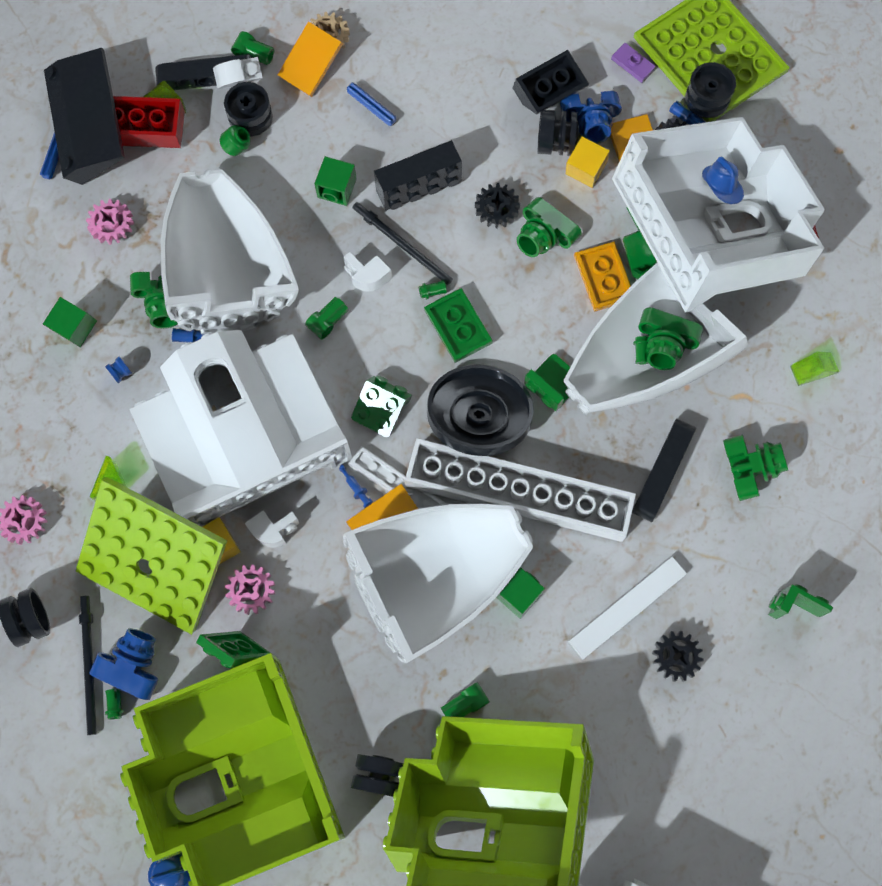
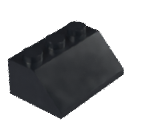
M566 50L517 77L512 88L522 105L537 115L541 110H546L589 86V83L569 50Z

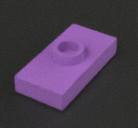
M624 43L611 57V60L641 83L656 68L654 64L627 43Z

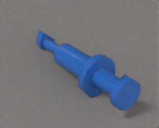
M341 464L339 470L346 476V482L355 493L354 498L361 499L364 503V508L373 503L372 499H368L365 495L367 489L362 488L356 479L347 473L345 466Z

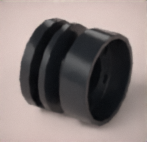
M541 110L537 154L551 155L555 145L558 146L559 155H563L564 146H567V155L571 156L578 142L579 124L577 112L571 111L570 121H566V111L562 112L560 120H556L555 110Z

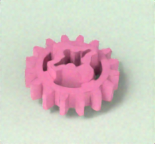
M109 199L106 204L101 200L99 207L95 204L93 205L94 212L88 211L91 218L86 219L89 225L87 229L94 239L98 238L100 243H103L105 240L109 245L112 244V240L120 243V237L126 239L125 233L132 232L129 225H134L133 215L127 205H122L120 200H117L115 204L112 199Z
M21 495L20 500L12 497V503L5 501L6 508H0V513H2L0 516V531H2L0 535L4 538L8 537L7 540L11 543L16 540V543L22 545L23 540L31 543L32 536L38 539L39 535L37 532L45 531L41 526L42 523H47V520L42 517L47 514L44 509H41L43 505L39 502L35 503L36 500L33 497L27 500V497ZM23 506L31 507L33 510H25ZM11 529H18L20 534L13 533Z
M253 564L250 570L245 565L242 566V572L235 569L236 576H229L228 579L231 581V584L225 585V588L230 590L229 593L225 594L226 598H232L229 604L232 607L237 605V612L244 609L246 615H249L250 610L258 614L259 607L266 610L265 603L273 602L269 595L275 594V591L270 589V587L275 585L274 581H268L271 575L269 573L263 575L264 568L262 567L256 571V566ZM254 575L258 577L247 579L245 576ZM238 582H239V583H240L239 591L236 592V586H237V584H238ZM249 585L253 587L254 592L252 594L247 590ZM265 585V592L263 597H261V589ZM247 600H252V601H254L255 603H254V604H244V603H242V602H245V601H247Z

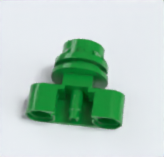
M536 197L523 209V216L527 221L517 236V245L525 255L537 257L539 254H544L552 249L556 243L562 248H570L581 237L582 231L576 223L543 198Z
M150 272L132 273L130 275L131 296L145 298V312L150 318V324L161 329L176 326L178 323L175 320H171L167 314L162 275L158 277V280H150Z
M651 307L643 310L638 325L640 332L649 335L646 346L647 361L652 367L659 370L673 369L676 362L682 358L685 348L691 350L698 348L703 333V327L700 324Z
M743 435L723 440L739 501L760 496L755 476L763 474L766 482L769 481L768 476L772 475V478H777L782 472L789 471L781 442L776 444L764 442V447L761 448L757 443L755 444L756 452L748 454Z

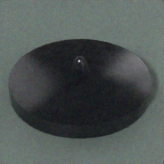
M467 365L447 372L432 386L427 401V418L434 434L450 448L474 456L497 455L517 446L528 434L534 412L532 397L525 385L507 371L487 365Z

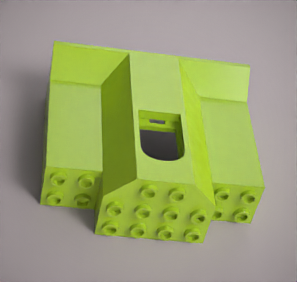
M272 653L134 708L136 715H133V721L136 728L141 729L143 738L140 739L144 752H148L149 755L121 766L123 771L120 773L121 781L124 787L128 786L131 795L128 797V802L132 811H136L138 817L136 826L140 835H144L146 841L144 851L147 858H151L152 862H157L182 853L183 856L180 857V861L184 871L188 870L191 879L188 881L189 886H232L345 838L281 662ZM217 769L227 800L192 815L182 813L178 809L174 798L177 786L191 778ZM226 774H230L234 787L229 788L225 778Z
M442 716L441 723L436 728L437 742L436 747L432 748L431 760L405 758L403 767L399 769L400 782L393 796V812H390L388 817L389 831L388 835L383 839V850L396 871L406 873L408 878L406 886H578L594 758L584 724ZM449 821L486 823L481 852L438 847L436 844L438 830ZM491 831L495 832L494 843H489Z

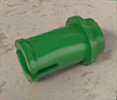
M444 280L427 285L422 283V286L418 287L421 299L425 298L427 300L431 296L447 293Z
M647 336L635 337L633 342L636 351L635 364H649L646 351Z
M120 689L105 691L107 701L105 715H107L109 720L120 719L124 713V710L121 709Z

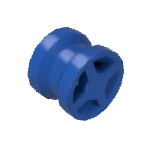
M120 356L115 359L113 364L105 366L117 383H120L124 376L132 374Z

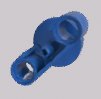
M602 91L599 104H594L593 99L588 98L586 105L581 104L579 94H573L560 101L561 111H566V121H570L571 111L577 112L579 133L596 144L602 143L610 137L613 125L612 117L618 116L622 111L619 95L615 91Z
M128 628L125 635L118 639L117 646L112 650L116 657L99 652L90 670V675L137 698L150 700L158 678L141 670V668L151 666V659L155 654L153 646L156 639L144 631Z

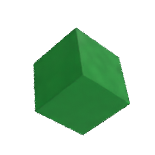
M324 156L314 183L317 198L347 206L357 180L355 164Z
M59 297L43 325L78 347H81L97 323V320L84 310Z
M520 567L496 598L521 619L543 594L545 588L536 577Z

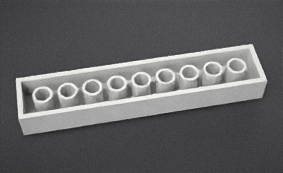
M418 438L415 441L405 478V487L470 504L513 506L514 510H517L521 517L623 542L627 536L636 495L635 493L489 456L464 454L449 446Z

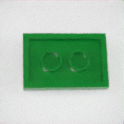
M462 288L424 307L425 313L454 363L493 343Z
M241 631L200 634L196 641L206 654L215 656L220 660L222 666L229 669L270 654L269 651Z

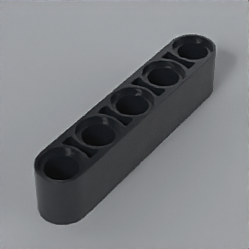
M236 55L158 64L155 67L156 87L161 91H173L217 86L213 68L216 65L232 60L254 57L251 55Z
M676 418L632 510L633 514L653 522L696 431V427Z

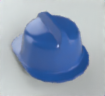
M721 156L711 166L704 168L702 177L718 199L728 204H737L742 201L744 190L738 181L739 173L735 164Z
M182 853L162 861L153 862L150 865L148 871L150 886H189L188 881L191 879L188 870L184 871L180 861V857L183 856Z

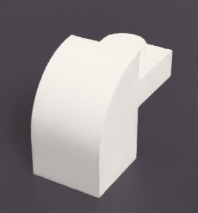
M258 57L232 60L218 64L213 68L218 89L263 78Z
M350 252L343 257L344 269L352 276L353 286L359 290L375 291L392 279L391 269L377 255L365 266Z
M264 510L245 523L260 544L272 548L286 544L282 535L291 534L297 529V525L300 524L294 513L291 512L273 525Z

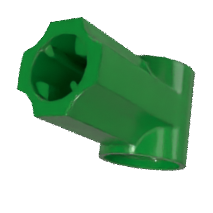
M245 31L239 33L231 47V52L235 56L251 55L254 58L258 57L259 62L265 65L271 63L275 52L273 47L257 41L251 34Z
M334 297L320 312L316 311L311 314L306 320L305 326L323 340L331 333L334 325L349 309L340 298Z
M476 682L460 693L461 695L442 706L441 710L446 717L464 718L469 713L478 711L490 703L479 683Z

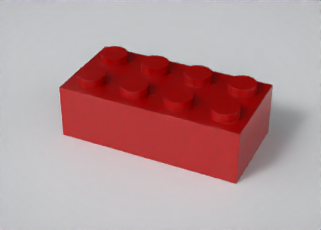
M113 96L123 146L181 148L185 110L180 99Z

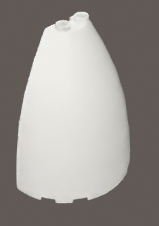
M208 170L204 175H196L195 172L179 173L164 215L160 241L162 285L169 318L175 320L179 327L184 330H201V334H207L217 331L250 330L256 328V323L263 320L269 322L281 315L280 310L285 306L289 307L294 302L299 289L289 261L273 229L261 211L223 170Z
M657 262L608 309L591 331L564 379V383L568 388L565 392L572 401L577 399L579 402L578 407L584 415L648 401L678 390L729 361L747 347V337L718 309L712 313L703 303L690 312L685 313ZM645 308H656L696 322L703 327L699 347L692 350L685 348L682 358L676 362L673 369L659 370L650 364H635L636 351L635 345H633L635 337L649 336L643 334L638 329L642 312Z
M449 504L420 508L384 518L344 533L343 545L345 548L349 547L346 558L351 570H355L357 573L355 574L354 581L379 632L386 633L385 641L393 653L397 651L400 653L397 655L400 661L403 663L412 661L443 642L473 620L498 596L518 571L533 548V539L527 530H522L520 526L522 517L517 510H514L513 506Z

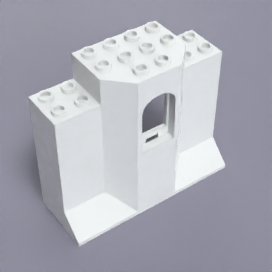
M743 117L640 132L631 135L612 180L685 313L690 312L716 294L806 276L824 250V246L812 228L825 209L784 145L762 148ZM721 156L735 164L738 168V181L744 190V197L737 204H728L718 199L702 177L704 168L711 166ZM747 212L760 222L762 228L732 233L723 215ZM718 220L722 228L718 229L714 221Z
M242 330L207 333L198 341L185 343L160 367L170 391L159 392L155 395V398L148 401H140L133 408L129 409L170 498L174 512L201 527L329 464L332 469H335L352 459L347 439L339 428L293 334L289 336L283 335L276 342L269 345H261L254 352L251 351ZM220 364L229 370L242 399L213 412L199 383V376L204 369Z

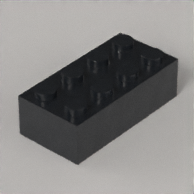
M452 140L374 170L376 192L385 211L389 209L395 210L402 204L415 202L422 196L435 194L440 189L453 187L462 181V160Z

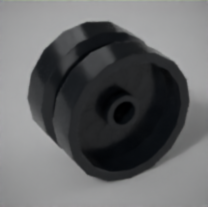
M715 62L704 63L698 66L692 72L685 94L686 105L690 111L704 118H715L723 114L727 110L736 88V79L732 71L726 66Z
M242 82L231 87L226 93L224 107L230 126L239 125L249 132L250 137L260 135L269 128L272 123L273 114L268 93L262 86L253 82Z
M28 588L19 592L17 599L13 596H8L0 600V620L6 635L14 646L20 647L28 644L32 636L40 639L50 634L47 612L34 589Z
M358 754L355 766L359 770L368 771L369 775H354L351 788L393 797L399 783L390 781L391 776L399 778V769L403 767L404 763L378 755H373L372 757Z

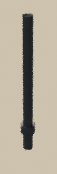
M358 202L353 205L352 209L364 217L363 220L366 223L375 226L440 280H444L445 284L449 285L452 282L453 278L379 220L378 215L372 210L368 211Z
M80 596L81 614H79V624L82 626L87 735H96L94 677L90 675L93 665L91 635L93 614L90 613V597Z

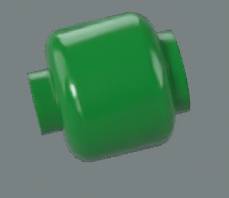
M239 125L230 126L220 135L219 139L222 149L231 156L240 155L250 146L251 142L249 132Z

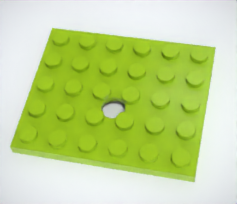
M684 0L636 31L633 36L684 97L692 72L698 66L704 63L715 62L726 66L732 71L736 79V88L727 110L715 118L702 117L706 122L717 120L786 74L790 68L730 0ZM713 43L717 45L723 44L726 47V51L723 54H715L711 50V45Z
M105 477L101 480L75 571L192 635L197 629L227 540L111 478ZM140 559L149 561V568L152 570V573L147 574L140 569Z

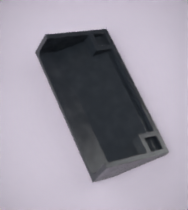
M97 48L57 60L44 69L63 179L81 185L125 158L103 48Z

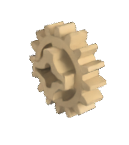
M324 12V16L321 17L320 14H317L316 20L310 19L312 24L343 43L341 48H345V42H349L350 32L347 21H343L341 15L336 18L335 12L331 16Z

